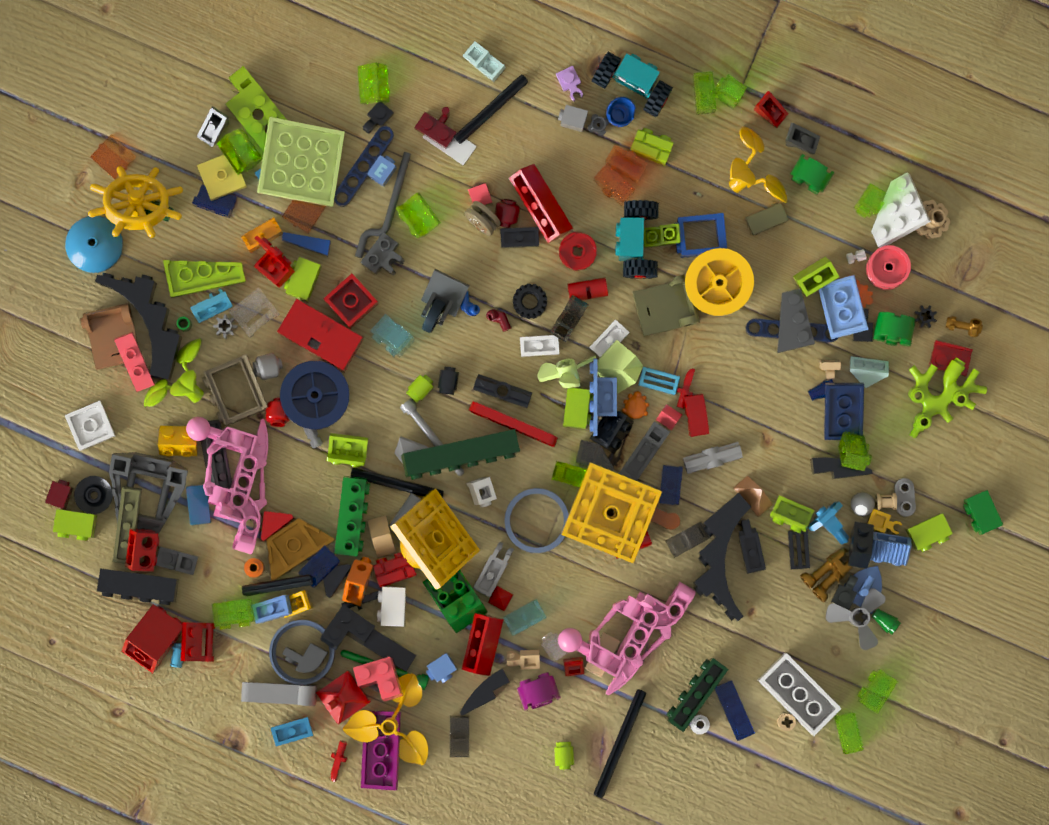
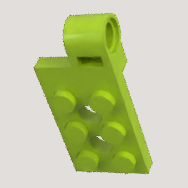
M242 66L228 77L239 93L225 105L264 152L266 141L264 129L268 125L269 118L287 119L246 68ZM254 110H262L264 117L261 120L254 119L252 115Z

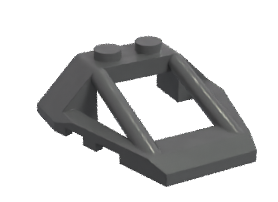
M113 453L109 476L112 482L117 522L121 499L120 475L128 477L127 487H134L136 474L164 479L156 517L139 514L137 529L153 530L159 534L185 489L188 469L173 460L142 453ZM170 486L175 487L166 506Z

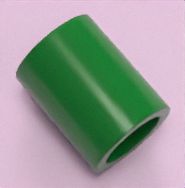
M184 316L178 318L176 322L177 327L184 332L189 331L192 327L191 321ZM187 320V327L181 328V322Z

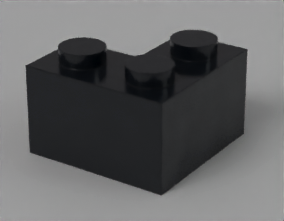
M343 604L322 634L320 640L334 650H337L348 635L363 646L373 632L375 625Z

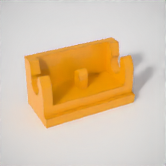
M273 217L242 235L241 238L250 253L261 247L254 239L256 235L261 239L265 237L271 242L283 235V232Z

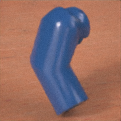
M467 291L460 308L469 316H476L480 312V307L469 301V291Z

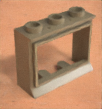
M245 354L204 371L205 377H202L206 388L210 387L212 394L209 396L212 404L217 405L219 409L217 416L220 423L224 422L226 426H229L263 412L268 408L262 389L249 362L248 355ZM241 363L258 406L229 417L213 374Z

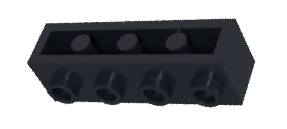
M100 568L97 592H102L101 596L113 597V594L121 595L120 599L132 600V597H140L141 602L151 603V600L155 599L159 600V604L170 605L171 602H176L179 579Z

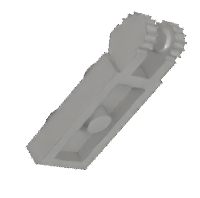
M501 542L498 543L495 551L490 555L473 589L488 597H491L514 550L510 547L503 561L496 556L503 547Z

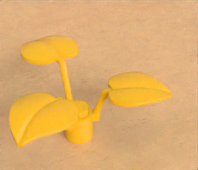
M742 126L739 131L741 140L747 147L752 149V154L746 162L738 157L732 161L730 169L731 180L729 181L730 188L734 192L739 193L746 186L750 188L752 185L763 182L765 189L772 196L786 204L787 194L779 179L768 174L765 178L756 180L755 175L748 168L757 151L760 153L764 151V143L755 131Z
M409 673L398 678L403 696L392 699L395 702H400L392 717L385 719L382 724H376L377 719L372 712L360 710L352 715L343 727V731L351 738L360 742L375 740L379 734L377 727L385 735L395 734L402 736L403 739H400L399 757L408 763L424 765L428 757V743L425 736L416 730L409 732L407 736L404 733L398 732V722L395 719L403 704L407 707H413L422 698V688L420 685L418 686L419 681L416 675Z

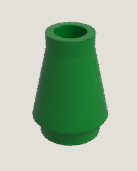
M879 608L872 615V618L882 629L891 635L894 634L901 624L897 617Z

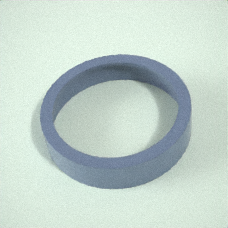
M540 488L525 490L515 496L507 507L505 513L506 532L510 540L518 548L526 552H548L557 547L565 536L560 534L553 543L544 547L535 548L524 545L514 536L511 530L510 515L512 509L520 499L527 495L543 494L549 496L558 503L563 512V528L569 516L568 510L564 502L549 490Z
M296 620L285 624L275 633L270 643L269 657L273 669L283 680L296 685H307L319 681L329 672L334 662L335 650L329 646L328 663L318 675L309 679H296L287 675L280 668L276 658V647L280 637L290 628L300 625L314 627L322 634L326 630L316 622Z

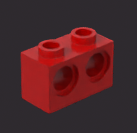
M130 529L125 567L131 571L154 572V566L157 564L156 549L160 542L158 533L153 530ZM147 537V542L142 545V540ZM145 556L144 562L140 563L141 557Z

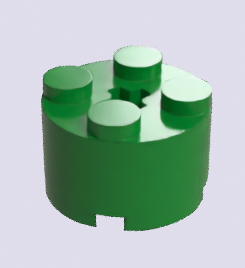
M801 154L790 173L793 176L791 180L799 185L802 183L808 185V190L816 195L819 192L823 193L834 172L828 173V167L810 157L806 160L804 159L805 155Z
M879 312L873 340L882 342L886 340V344L891 346H897V343H900V345L910 347L916 319L902 314L898 316L891 312Z

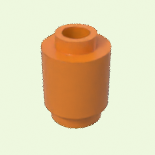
M251 558L246 561L244 571L249 577L258 578L263 575L265 565L260 559ZM252 564L257 566V570L254 572L250 569Z

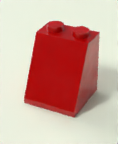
M153 604L127 636L121 652L153 674L182 634V622L176 617L172 618L169 616L164 608Z

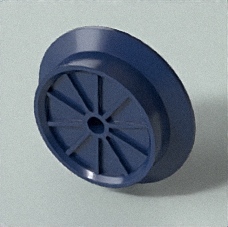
M308 361L297 365L286 375L280 389V401L287 417L298 426L313 430L323 429L336 423L345 413L349 403V387L343 374L331 364L322 361ZM317 393V398L314 399L311 397L312 394Z

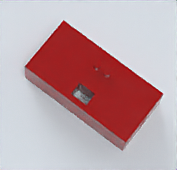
M298 299L295 300L277 330L278 334L343 372L346 371L364 340L362 336Z

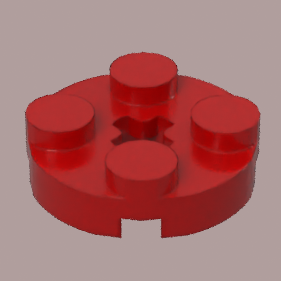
M570 233L561 241L559 247L560 260L567 268L573 271L585 270L593 264L596 258V244L585 233ZM574 247H581L583 249L581 256L573 255Z

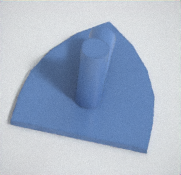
M878 566L868 567L853 575L858 578L852 589L857 592L853 601L857 606L861 607L865 596L869 593V589L874 588L881 593L882 579Z

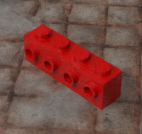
M535 164L520 169L509 178L548 243L563 237L573 229Z

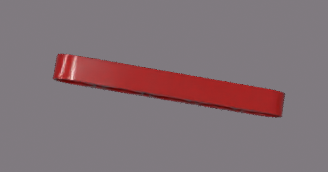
M472 401L468 411L508 429H515L516 432L551 447H555L558 437L482 404Z

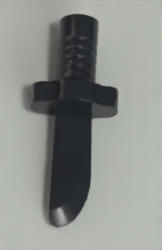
M379 591L365 595L362 604L378 599ZM348 602L341 603V605L344 604L349 609L356 606L359 610L363 609L362 604L358 606Z

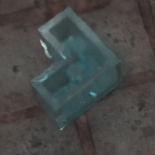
M386 314L370 330L373 334L371 338L379 345L381 343L386 345V351L393 357L397 355L400 358L415 341L411 334Z

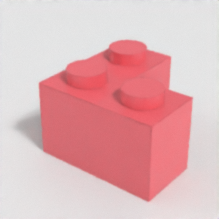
M391 657L353 667L357 685L361 689L378 684L383 701L403 696L394 661Z

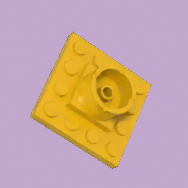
M589 463L561 535L634 564L662 491ZM608 509H612L610 516L607 515Z
M436 488L430 491L390 526L401 541L400 549L403 557L407 559V562L412 567L421 569L436 590L442 587L480 551Z

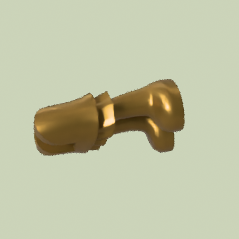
M845 547L829 555L826 558L827 561L813 573L804 572L800 575L805 585L811 589L828 571H832L823 582L812 589L813 594L823 603L828 599L826 592L836 581L840 583L841 578L844 579L845 575L854 567L848 566V561L843 565L839 560L848 552Z

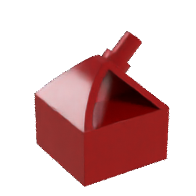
M349 670L316 692L338 725L371 702L363 689L358 687L356 679Z

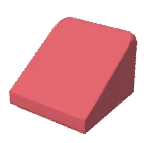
M486 183L468 189L472 203L474 201H479L484 205L493 203Z

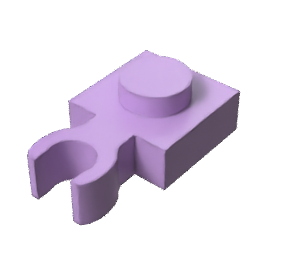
M573 66L556 73L563 91H570V98L573 102H575L574 93H579L580 97L583 98L582 91L577 88L581 81Z

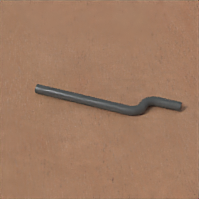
M403 153L383 226L380 229L371 228L362 233L355 257H363L366 242L370 236H381L383 232L386 234L389 231L410 160V153Z

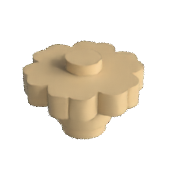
M934 200L922 202L931 222L915 231H917L919 236L925 235L927 239L941 237L942 232L947 231L950 224V219L946 217L948 210L942 203L936 204Z

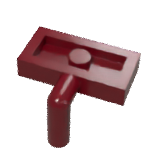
M448 107L442 108V115L438 120L424 112L414 127L415 130L445 149L448 148L454 139V135L457 134L456 131L445 125L450 116Z

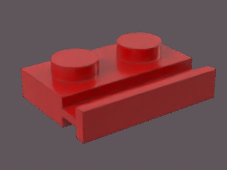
M935 340L929 367L933 364L938 368L937 370L945 372L951 360L958 358L965 363V368L960 376L966 377L973 349Z

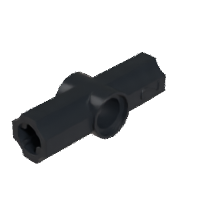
M478 374L473 387L475 391L524 408H528L533 393ZM505 386L508 389L507 395L500 396L497 393L498 388Z

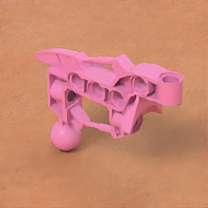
M194 417L189 420L186 427L189 437L196 441L206 438L214 439L206 450L209 456L205 483L203 484L205 495L209 496L208 503L216 505L213 516L239 522L240 525L232 548L252 554L260 528L261 515L259 511L267 504L265 499L264 467L267 464L268 433L265 420H260L257 434L253 435L231 427L220 430L211 427L205 418ZM222 447L241 453L231 488H223L211 482L212 454ZM245 459L252 462L251 469L244 467ZM260 469L259 500L253 501L249 494L256 471ZM240 477L244 478L247 482L245 488L240 487L238 483ZM234 496L241 498L240 506H236L233 503ZM247 520L253 521L254 528L252 530L247 529Z
M679 581L665 604L649 594L645 595L639 592L636 599L628 596L626 601L621 599L615 602L612 606L613 608L604 617V620L596 630L590 631L588 643L582 640V636L577 629L566 628L559 634L558 644L566 652L578 651L584 654L586 661L614 676L615 678H613L606 691V694L610 695L633 677L639 667L643 665V660L653 650L658 648L666 639H670L671 626L676 624L683 616L696 591ZM673 605H676L677 607V613L675 615H671L670 608ZM616 612H619L631 618L634 622L618 651L614 654L601 647L599 631ZM646 613H651L652 619L646 623L644 616ZM654 629H658L661 637L641 656L640 653ZM641 630L642 637L637 640L635 632ZM631 646L633 653L627 657L625 650Z

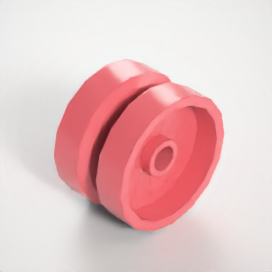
M894 245L878 248L869 257L866 264V275L869 282L881 290H892L899 287L908 278L911 271V262L908 255L901 248ZM886 265H890L889 268H892V270H887Z

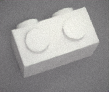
M382 587V591L378 592V602H382L381 610H378L377 622H381V626L405 627L406 588Z

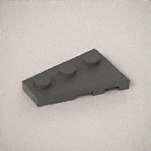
M801 288L781 294L777 353L815 344Z

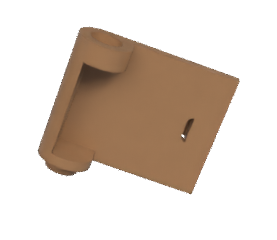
M129 303L83 313V317L80 318L81 326L89 334L96 370L124 364L114 339L133 332L137 341Z

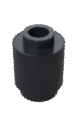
M444 367V370H440L439 393L454 395V392L457 391L459 372H455L456 368Z

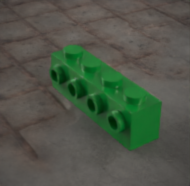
M343 477L334 554L358 556L359 552H363L364 541L361 540V533H365L366 528L363 514H367L368 502H365V496L369 495L370 483H367V478Z

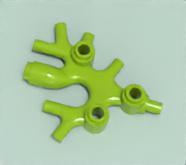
M958 358L951 360L943 377V393L934 396L928 390V383L938 368L931 364L927 372L922 374L915 365L911 366L909 371L914 376L916 385L910 388L908 396L913 402L922 403L923 410L915 416L912 425L914 428L909 435L916 439L920 431L923 432L931 426V418L936 414H940L947 423L953 420L948 411V405L951 402L957 406H966L973 410L976 403L971 401L968 395L970 393L986 394L987 392L986 386L974 383L980 372L973 368L962 386H958L956 382L965 368V363ZM917 392H920L919 398H915ZM963 396V400L958 402V397ZM926 418V423L921 424V420Z

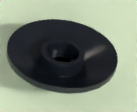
M89 476L82 479L74 491L76 505L80 510L88 514L104 512L110 506L113 499L110 484L98 476ZM93 492L98 493V497L96 499H93L91 497V494Z

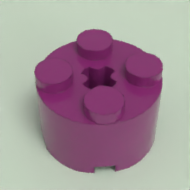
M549 672L539 675L537 680L534 681L530 679L519 682L520 687L517 688L524 711H528L529 706L533 710L553 703L552 699L555 697L557 700L561 699L554 676H550Z

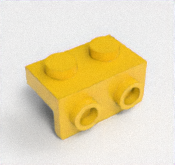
M160 426L158 436L159 455L167 457L197 456L198 441L189 437L186 430L187 426Z

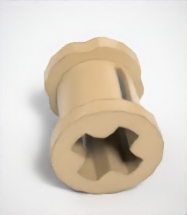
M876 493V509L893 508V510H897L896 493H892V495Z
M783 713L777 719V724L782 730L790 731L795 727L796 720L793 715ZM786 716L787 719L791 720V723H788V727L782 724Z

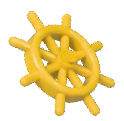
M119 166L117 167L119 178L111 182L107 188L97 184H91L90 186L92 191L103 194V207L90 210L88 215L89 217H96L105 214L116 225L112 231L114 237H118L124 228L129 230L145 229L148 236L154 238L156 234L153 226L160 223L165 216L176 220L182 218L181 213L169 209V197L181 194L183 188L178 186L166 190L163 184L155 179L159 173L157 167H154L147 176L142 174L127 175L124 168ZM133 187H140V189L134 190ZM126 189L128 195L121 193L120 191ZM148 190L154 192L152 194L145 195ZM113 198L122 201V202H118V203L111 204ZM159 199L161 201L160 205L150 203ZM126 209L124 214L119 213L118 210ZM145 209L150 210V211H153V212L150 213V214H148V215H146Z

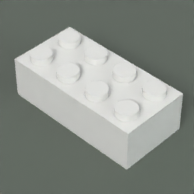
M784 653L758 679L778 702L813 736L842 709L787 653Z

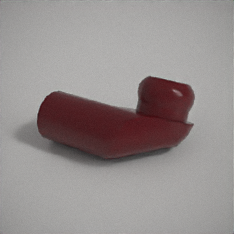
M491 309L486 313V318L489 321L499 323L503 332L512 329L504 312Z

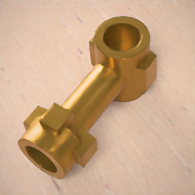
M952 316L947 317L945 328H949L954 331V328L968 330L969 336L978 337L982 332L983 325L982 321L977 318L971 319L970 323L958 321L956 317Z

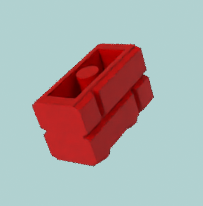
M401 552L394 554L395 558L387 560V557L378 559L376 564L373 565L380 588L417 576L415 568L407 562V559L403 557Z

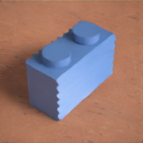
M873 532L870 560L876 563L888 562L895 566H906L912 546L911 538Z

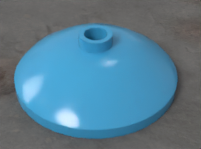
M88 216L77 221L70 228L66 237L65 246L70 261L77 268L89 273L103 272L114 266L123 250L121 233L118 237L112 235L116 225L100 216ZM94 239L95 244L90 246L89 241Z

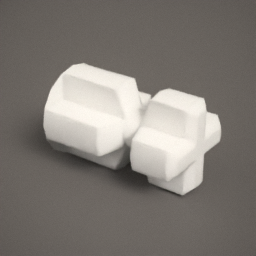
M864 249L856 251L855 255L848 253L846 255L848 264L854 263L855 259L858 262L866 260Z

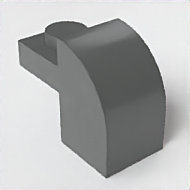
M310 643L304 655L289 647H286L282 654L286 656L285 660L294 665L296 662L299 663L295 669L296 671L307 673L319 668L329 652Z

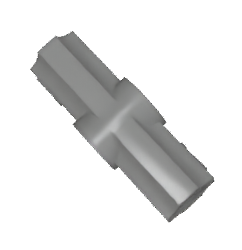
M735 442L722 447L703 450L702 453L683 458L686 472L689 474L706 468L707 470L724 465L723 463L743 458L739 443Z

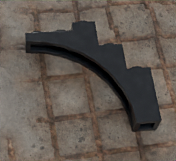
M103 273V275L97 274L95 280L97 284L113 289L123 295L142 316L152 345L150 375L171 381L182 336L174 329L167 328V331H164L170 310L165 307L166 304L155 301L152 304L157 285L153 281V277L147 275L136 276L133 284V280L121 277V280L113 279L114 275Z
M739 493L703 523L705 526L703 530L709 537L713 535L715 539L698 552L700 555L699 561L705 567L708 565L710 568L693 582L695 585L693 589L700 597L702 595L707 597L711 593L714 595L712 599L718 606L721 604L726 609L724 613L731 621L734 619L739 621L744 616L735 605L728 589L725 576L727 545L736 525L751 508Z

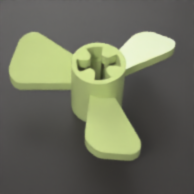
M596 355L578 364H575L574 359H564L556 365L544 363L537 374L538 380L544 382L560 378L559 383L563 388L580 387L577 369L594 361Z

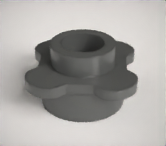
M597 114L592 115L588 131L596 132L600 136L605 135V128L609 124L608 119Z

